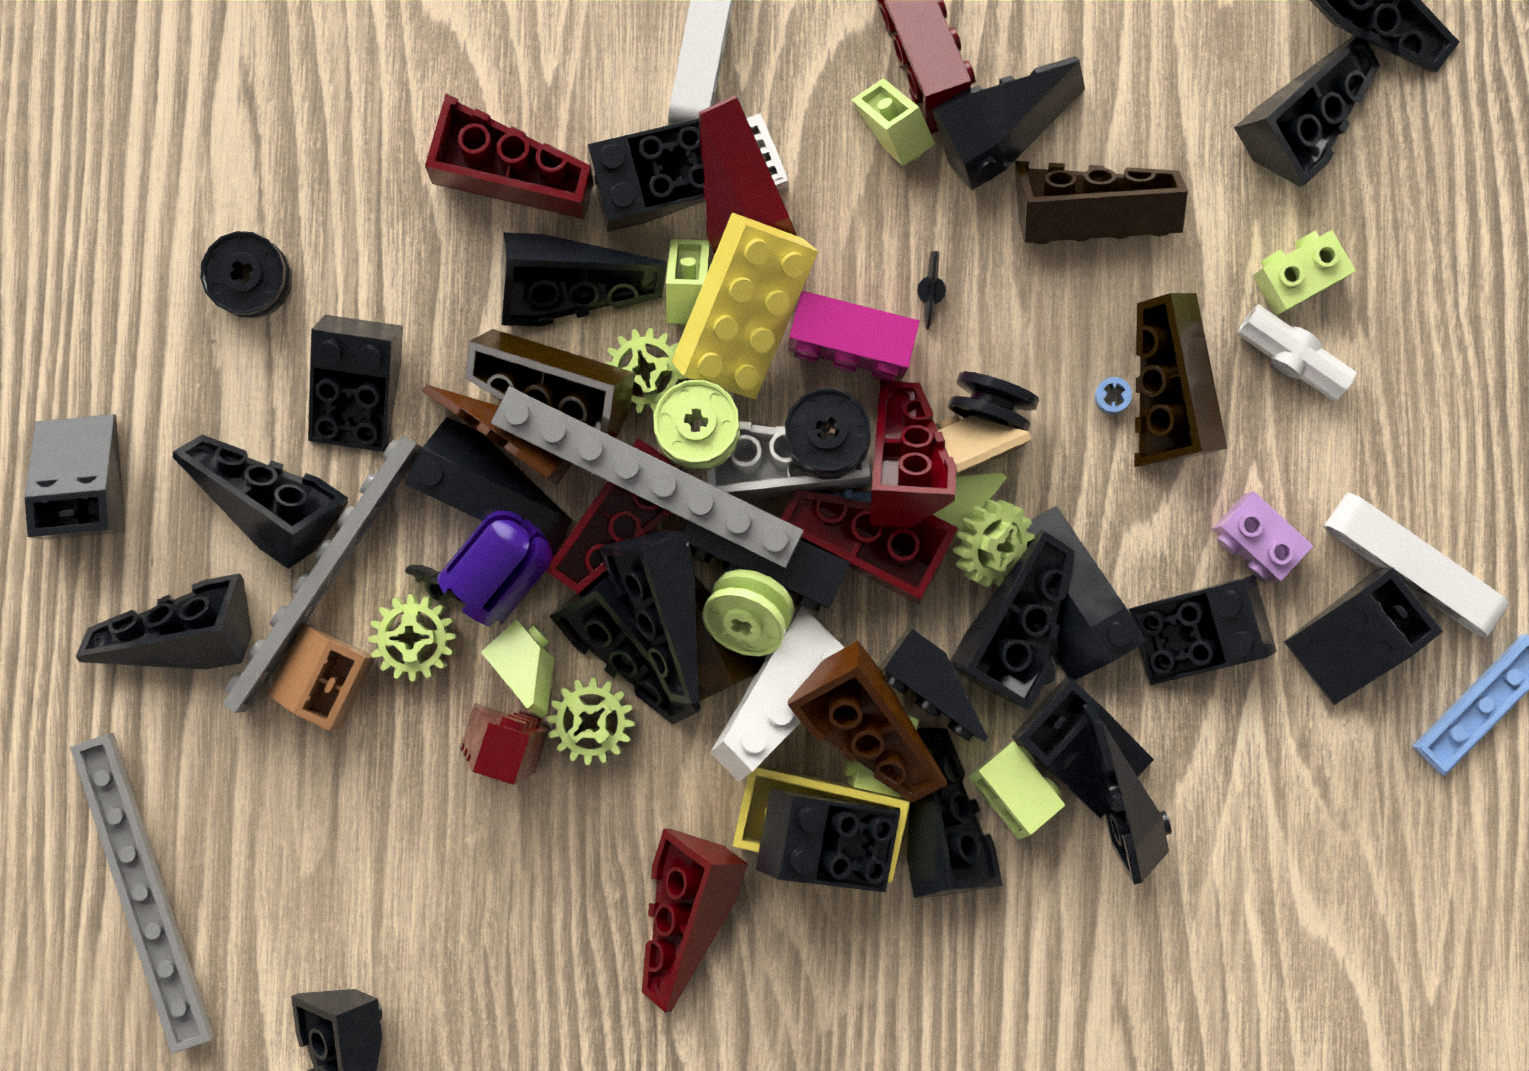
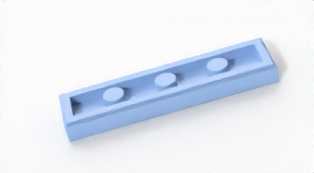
M1522 634L1411 746L1440 775L1445 776L1529 691V636Z

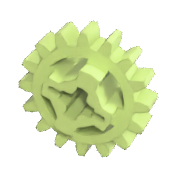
M648 328L645 337H640L638 331L633 329L632 340L627 341L620 335L617 339L621 347L618 350L608 347L607 352L613 360L612 362L604 363L620 368L624 357L632 351L633 357L628 366L622 367V369L635 372V374L641 371L640 365L642 364L641 356H643L645 363L648 364L650 369L656 368V370L650 372V388H648L641 375H635L634 386L643 390L644 397L632 395L630 407L632 404L636 405L638 415H643L645 407L648 406L655 413L661 397L671 387L677 385L678 381H688V378L684 377L672 362L678 343L669 347L667 345L669 341L667 333L662 334L659 339H655L653 328ZM646 347H653L662 351L667 358L654 357L648 353ZM672 374L667 387L658 393L657 387L663 377Z
M988 499L985 501L984 509L976 505L972 507L974 515L972 519L963 517L962 522L966 528L964 532L959 531L955 534V537L961 539V545L953 548V553L962 556L957 561L956 566L965 570L963 576L985 587H990L991 583L1000 586L1004 581V577H1007L1028 548L1027 542L1035 538V534L1026 531L1032 524V521L1023 517L1025 511L1022 508L1001 499L998 502Z
M408 594L407 604H404L400 598H393L392 605L394 609L390 610L386 607H380L379 611L384 617L383 620L371 621L370 623L371 626L378 629L377 635L368 637L369 642L378 643V649L371 653L372 658L383 657L385 659L380 667L382 671H387L394 667L395 679H402L405 673L408 672L410 681H418L420 671H422L426 678L434 677L432 667L435 665L440 669H445L447 664L442 657L444 654L454 655L456 652L448 646L450 640L458 638V634L448 633L447 627L455 622L454 618L443 619L441 615L446 607L438 605L432 609V598L425 596L420 604H418V599L414 594ZM421 612L433 620L437 630H431L423 622ZM404 613L402 615V623L394 631H389L393 621ZM412 631L421 635H429V639H421V641L415 642L414 649L411 642L397 640V637L411 634ZM432 644H438L434 654L428 660L422 662L427 649ZM389 646H395L403 654V661L405 663L393 655Z
M592 677L589 687H585L581 679L575 680L576 691L572 692L566 687L560 690L565 698L563 702L552 700L551 705L558 712L557 715L548 716L547 721L556 723L557 729L551 731L549 737L556 738L560 736L562 742L558 745L557 750L559 752L566 748L572 750L569 760L575 761L581 754L584 755L585 765H591L594 756L598 755L600 761L605 763L608 761L607 751L611 750L614 754L619 755L622 750L618 742H630L632 737L624 731L625 727L635 726V721L626 719L625 713L630 712L633 709V705L623 706L620 702L626 694L624 691H620L615 695L611 693L613 682L608 681L603 688L598 687V679ZM596 694L606 699L599 704H588L580 696ZM569 707L574 717L573 727L567 732L565 716ZM605 708V711L597 721V725L600 727L598 731L592 727L578 734V730L583 727L582 724L586 721L583 715L585 711L588 714H593ZM614 710H616L618 717L615 734L609 728V715ZM583 738H595L602 746L588 748L577 743Z

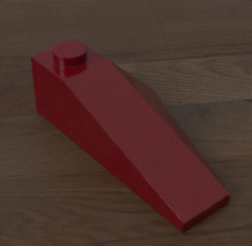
M736 95L700 111L701 159L703 161L705 183L703 192L707 222H705L706 236L714 255L732 212L797 236Z
M880 381L870 525L912 528L955 501L956 464L953 457H949L942 432H938L932 409L921 384Z
M799 489L795 490L780 519L804 530L801 537L802 540L850 562L849 567L899 595L919 605L921 604L958 531L956 526L934 515L929 516L912 528L870 525L871 502Z
M670 828L663 829L652 864L651 879L657 880L655 903H649L648 916L654 917L652 940H649L645 945L642 993L665 1013L672 1012L734 906L748 866L747 862L723 845Z

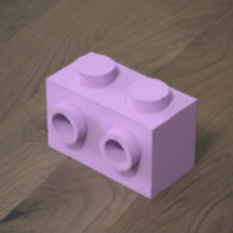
M1254 491L1243 494L1212 528L1219 535L1217 538L1218 543L1233 555H1236L1238 552L1249 563L1246 566L1248 571L1252 575L1255 574V577L1262 582L1266 580L1270 583L1282 581L1313 547L1307 539Z

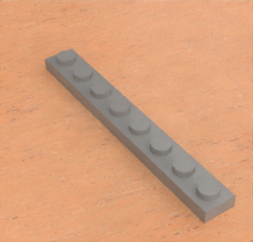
M510 386L491 421V424L784 568L787 567L804 533V530Z
M404 435L399 441L395 439L389 444L382 456L385 462L378 473H371L366 478L360 488V493L363 495L355 507L349 506L339 518L337 525L341 528L332 541L327 539L320 546L315 555V559L318 562L310 574L305 572L297 580L292 590L295 596L287 607L283 605L278 609L270 621V626L273 628L266 639L258 640L247 656L250 663L242 674L240 672L236 673L227 684L225 693L228 695L222 705L234 713L246 712L293 643L302 623H306L418 457L422 449L420 445Z
M108 733L71 746L70 749L171 1054L210 1041L215 1036L114 733Z

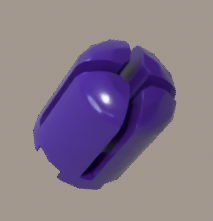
M495 511L486 516L438 574V584L444 594L450 588L466 604L462 612L475 621L491 627L495 621H500L502 625L546 573L553 559V552L545 535L529 520L522 519L520 515L510 511Z

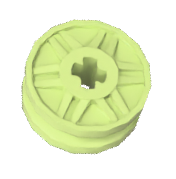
M705 380L684 381L671 387L658 401L653 415L654 433L664 456L677 467L689 471L711 470L723 464L735 451L740 438L738 409L731 395L718 384ZM694 420H703L704 426H700L699 432L691 430L690 425L694 426Z
M737 569L726 572L717 579L712 595L704 605L702 618L707 631L721 645L742 655L758 657L772 654L781 646L786 630L791 624L795 608L793 600L786 589L773 578L757 571Z

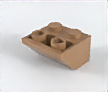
M302 623L267 695L291 713L328 731L341 729L375 658H372L371 654L311 625Z

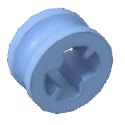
M1118 377L1105 379L1095 391L1097 406L1103 412L1109 414L1123 411L1130 404L1132 398L1131 387L1125 380ZM1111 385L1112 390L1118 386L1123 391L1119 396L1122 401L1119 406H1115V402H1112L1111 406L1105 403L1104 398L1107 393L1104 388Z

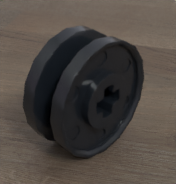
M235 231L219 237L208 247L201 261L200 279L205 293L216 306L240 318L257 319L272 314L285 302L291 290L292 270L287 257L270 240L254 232ZM249 268L253 272L249 273L251 280L246 283L241 280V278L245 277L242 271Z
M967 371L959 373L957 385L970 393L971 396L951 397L948 404L949 410L963 418H979L1029 432L1030 422L1016 413V411L1036 410L1039 403L1038 396L1018 385L996 377Z
M835 388L816 389L801 396L790 408L785 421L786 447L793 463L805 474L821 480L839 479L854 472L865 460L870 447V419L863 405L850 393ZM830 428L835 429V438L828 436L826 440L821 439L820 431L827 433Z

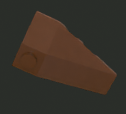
M427 384L422 389V392L555 485H558L572 465V463L491 424L499 407L498 405Z
M859 641L823 659L788 699V706L812 736L821 742L825 739L839 748L843 757L851 762L856 760L873 771L874 778L913 803L947 785L946 778L881 670Z

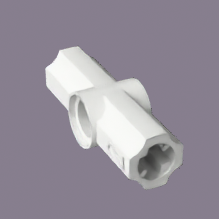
M1259 304L1246 316L1236 333L1269 356L1271 364L1277 370L1291 378L1302 379L1332 401L1338 400L1347 391L1357 373L1322 349V342L1312 333L1300 327L1289 326Z

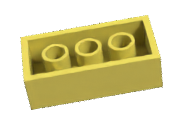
M732 212L672 359L673 364L686 378L705 380L718 384L724 390L756 400L818 251L801 237Z
M759 765L747 776L732 844L733 847L759 852L771 788L895 809L900 811L888 877V882H893L910 804L909 800L904 797L898 798L862 790L851 785Z

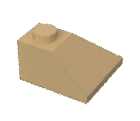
M958 414L936 424L938 432H942L945 439V448L949 457H953L955 461L956 476L1013 452L1032 440L1028 431L974 417H967L960 421Z

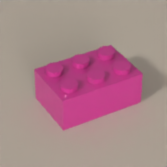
M801 291L789 336L788 350L794 351V357L799 360L817 363L818 358L833 361V367L838 370L855 373L856 369L860 368L872 371V378L885 382H894L895 377L903 379L909 367L920 320Z

